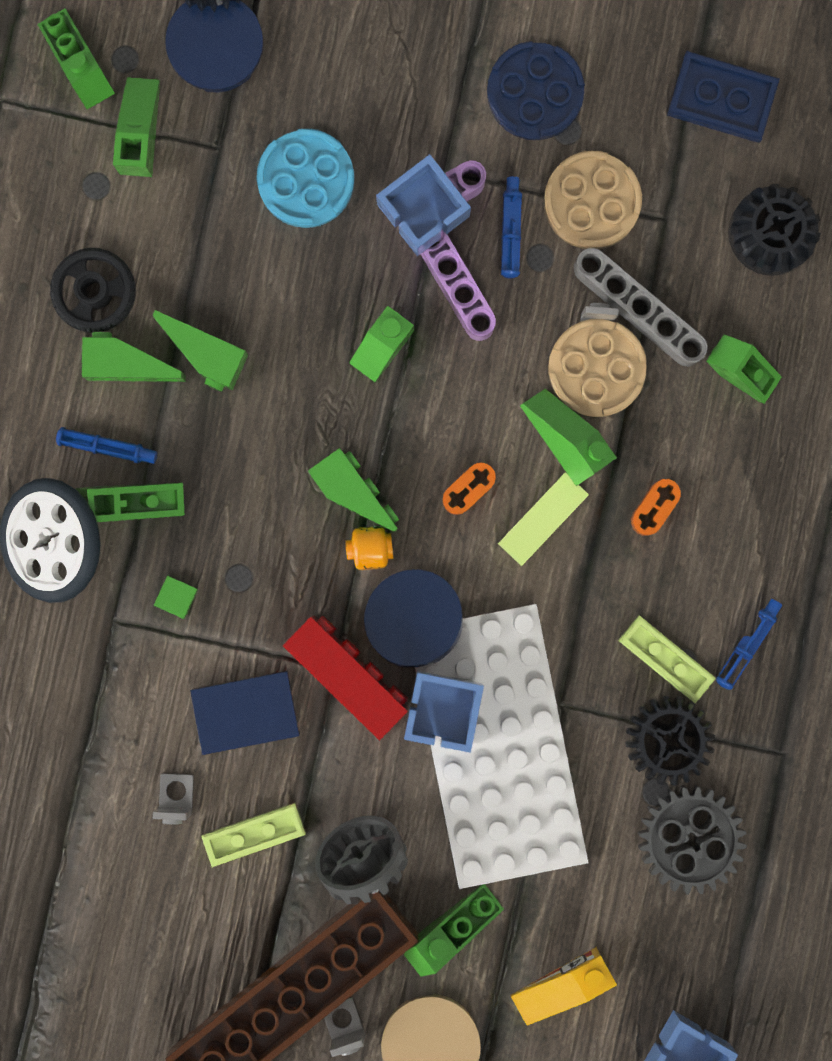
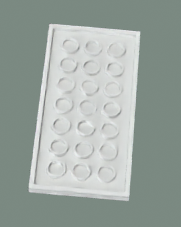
M537 604L463 618L460 638L451 652L434 664L415 667L416 674L417 671L482 683L484 685L471 753L441 747V737L435 736V744L431 745L459 889L587 864L588 858Z

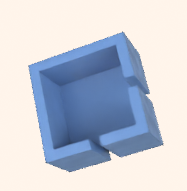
M430 154L376 195L378 207L395 228L399 225V234L417 257L441 239L442 230L445 234H448L470 217V205Z
M417 671L411 703L417 704V708L410 707L404 740L434 745L435 736L441 737V747L471 753L484 685L482 683Z
M673 1010L659 1034L662 1044L660 1045L655 1042L644 1061H735L738 1054L730 1043L706 1029L702 1031L698 1024Z

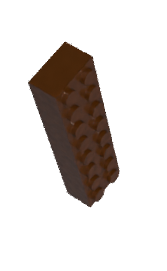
M378 891L373 894V902L364 903L360 898L357 904L347 905L171 1047L165 1060H273L418 942V932L388 895L384 896Z

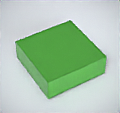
M167 576L154 606L185 619L198 589L171 576Z

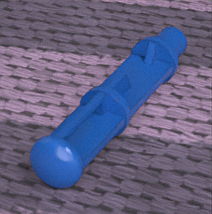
M514 176L507 177L506 191L503 193L500 274L505 278H516L520 275L522 193L519 191L520 178Z
M61 427L56 435L58 446L63 445L86 450L93 454H104L134 461V463L144 461L155 464L157 458V451L145 449L142 444L136 445L109 439L98 434L92 435L69 430L66 427Z
M771 598L765 609H761L758 612L762 622L752 637L743 636L716 677V682L722 688L727 690L733 689V686L750 660H752L770 629L776 623V615L783 606L776 600ZM736 653L739 657L726 677L722 678L720 675ZM742 659L747 660L734 683L728 682Z

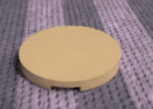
M584 151L562 161L550 176L544 193V210L551 228L565 242L582 249H603L621 241L634 227L642 207L641 187L633 170L619 159L603 151Z
M603 319L581 321L568 328L558 338L552 348L548 363L551 387L558 399L578 414L588 417L613 415L628 407L640 394L646 377V355L638 338L628 328L618 322Z
M433 994L405 1001L393 1011L383 1030L381 1043L383 1061H479L480 1036L473 1017L461 1004L446 996Z

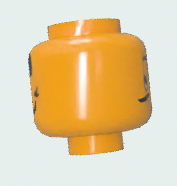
M382 526L355 528L352 532V540H345L347 560L354 559L355 567L358 570L385 568L388 564V559H393L391 533H386Z

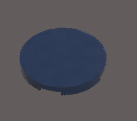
M231 0L228 10L223 5H219L215 13L210 6H206L201 12L197 4L189 8L185 2L172 16L166 31V51L173 69L182 80L196 88L205 90V92H225L239 87L251 77L263 55L264 40L261 26L253 11L241 0L239 4Z
M532 41L520 43L504 52L494 64L487 86L488 104L496 121L514 136L527 140L552 138L565 131L577 118L584 100V78L577 62L561 47H555L546 43H532Z
M405 570L389 576L375 588L366 605L364 626L371 645L385 660L404 668L421 667L440 661L455 647L463 628V611L458 595L445 579L425 570Z

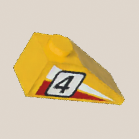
M597 947L510 996L526 1025H530L586 1003L617 986Z

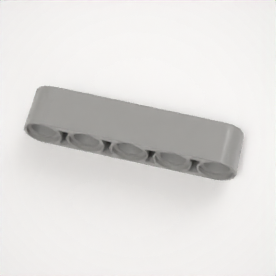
M588 248L579 254L574 264V273L578 280L609 304L610 307L619 309V314L673 360L682 366L689 367L705 357L708 347L706 340L602 251L596 248ZM584 259L594 260L598 265V271L588 273L583 269L582 261ZM612 279L619 281L622 284L623 292L620 294L611 293L607 288V282ZM637 300L644 302L648 308L647 314H636L632 309V302ZM665 321L672 326V335L668 337L661 335L657 329L658 322ZM690 342L696 346V357L690 358L683 353L682 347L684 343Z

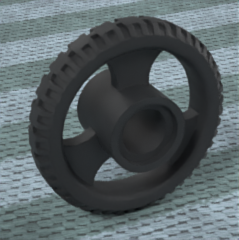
M84 248L69 254L59 263L51 279L50 297L57 314L69 326L87 333L103 332L118 326L129 315L136 297V284L130 268L119 256L101 248ZM87 261H104L112 265L119 272V275L112 281H106L99 273L87 270ZM66 276L76 279L73 289L75 296L80 300L78 306L70 311L63 299V284ZM99 283V294L93 298H88L86 296L87 287L90 284ZM112 296L122 298L119 307L113 314L107 318L93 321V309H101L107 306Z

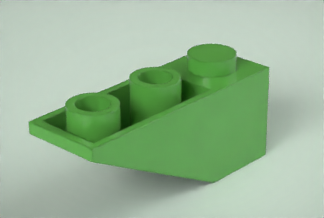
M66 8L50 15L47 19L37 24L87 110L115 94Z
M127 77L115 133L113 166L120 175L152 177L160 80Z
M339 448L308 470L328 500L392 532L398 530L394 524L399 521L398 517L388 504L384 507L380 505L375 498L380 492L369 477L364 481L356 470L361 466L350 451L344 454Z
M482 884L418 934V942L407 950L404 956L420 977L436 974L496 918L504 908L488 887Z

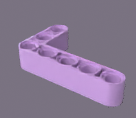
M466 161L445 173L466 201L478 196L485 186L486 171L482 164L477 161ZM467 173H474L479 177L480 181L476 185H467L462 180V177ZM442 230L440 242L436 246L429 247L421 253V256L466 333L476 341L486 340L492 335L495 328L496 319L494 313L450 238ZM443 261H451L456 265L457 269L453 274L445 275L440 272L438 266ZM462 288L468 289L472 293L473 299L468 303H461L455 298L456 291ZM478 316L484 317L489 322V328L482 332L477 331L472 327L471 321Z

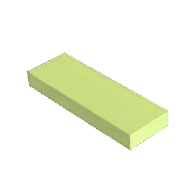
M565 472L501 539L498 545L522 566L589 494L581 486H576Z
M640 615L637 616L618 640L695 704L716 679Z
M295 802L205 833L201 837L211 866L214 867L304 836L306 831Z

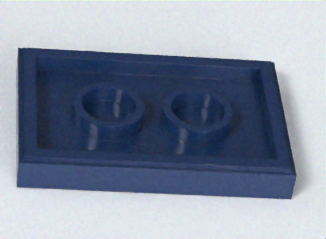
M686 51L667 116L760 143L780 78Z
M288 671L190 690L202 755L300 736Z

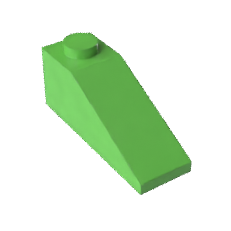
M155 310L152 316L197 372L206 378L204 384L220 392L223 391L224 387L233 390L248 358L247 352Z
M93 332L92 337H82V377L88 381L186 382V375L180 370L117 338H112V333Z
M547 389L542 390L520 405L576 486L617 458L597 429Z
M183 483L76 488L88 502L97 522L185 515Z

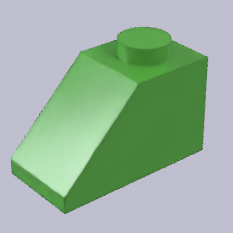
M387 306L367 332L349 364L376 383L413 334L414 325Z
M725 334L714 347L706 361L723 379L765 404L782 378L753 345Z

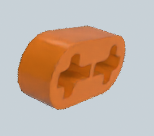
M481 462L474 464L463 473L443 494L442 502L446 511L450 514L460 515L469 510L494 485L496 475L493 468ZM476 469L479 472L486 470L489 473L486 478L489 482L488 485L484 486L480 483L472 490L469 484L475 479L473 472ZM466 488L469 494L463 499L465 506L463 508L459 506L450 507L451 497L449 494L451 492L459 494Z
M662 479L651 486L631 517V525L638 534L649 536L655 534L662 527L681 497V490L675 481ZM669 486L671 488L669 494L673 496L672 500L666 499L660 506L656 505L655 503L660 497V493L657 492L658 487L663 489ZM653 508L656 510L651 519L655 523L654 527L648 526L642 529L640 527L642 521L639 519V515L645 516Z

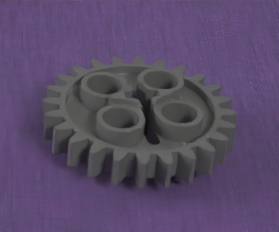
M684 785L681 786L680 795L678 796L669 789V800L665 801L657 796L656 799L660 806L657 809L651 806L647 807L648 811L652 814L651 819L641 818V821L648 826L647 830H640L637 833L640 837L646 839V842L638 845L641 851H648V854L642 858L644 864L654 863L648 870L653 876L661 872L658 879L659 883L664 885L671 880L670 888L674 892L679 888L680 884H682L686 895H689L692 886H695L700 895L703 894L705 884H708L715 891V880L719 878L725 884L728 883L724 873L729 871L736 874L737 870L732 866L733 861L743 862L744 860L737 854V850L747 848V845L738 841L739 837L746 835V831L736 828L743 820L740 816L731 817L730 815L736 808L732 804L723 807L726 798L722 795L713 800L714 791L709 788L703 796L698 785L694 786L692 794H689ZM706 810L708 814L707 821L700 826L694 825L693 815L695 812ZM669 823L677 824L678 831L675 837L671 839L663 838V828ZM718 826L719 830L717 832L703 835L713 827ZM690 833L697 836L695 838L696 845L692 847L685 843L689 840L688 834ZM714 840L720 841L721 849L719 853L714 856H708L706 853L707 845ZM681 844L680 846L674 848L671 852L665 853V849L667 847L677 846ZM682 854H689L691 856L690 865L685 869L676 868L677 858Z

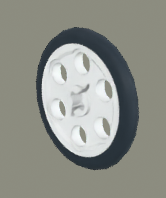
M52 478L35 479L24 484L12 495L1 519L0 546L4 563L12 579L24 592L41 601L61 603L76 597L87 587L99 563L100 533L92 509L86 499L76 489L63 481ZM35 502L39 505L41 510V514L38 520L34 517L32 512V507ZM60 505H63L67 512L64 522L58 516ZM22 529L26 532L28 536V543L26 546H24L20 541V532ZM58 535L56 537H53L51 541L48 543L50 536ZM73 535H76L80 542L78 552H75L71 546ZM35 559L41 566L39 576L34 573L32 567ZM60 562L65 565L67 570L65 579L61 578L58 572Z

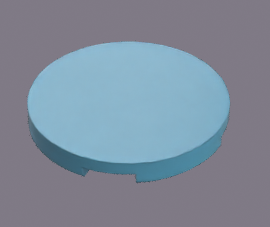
M298 129V131L287 133L277 140H273L263 152L257 168V185L265 206L277 219L295 227H317L332 221L346 208L354 190V169L343 145L331 135L315 129Z

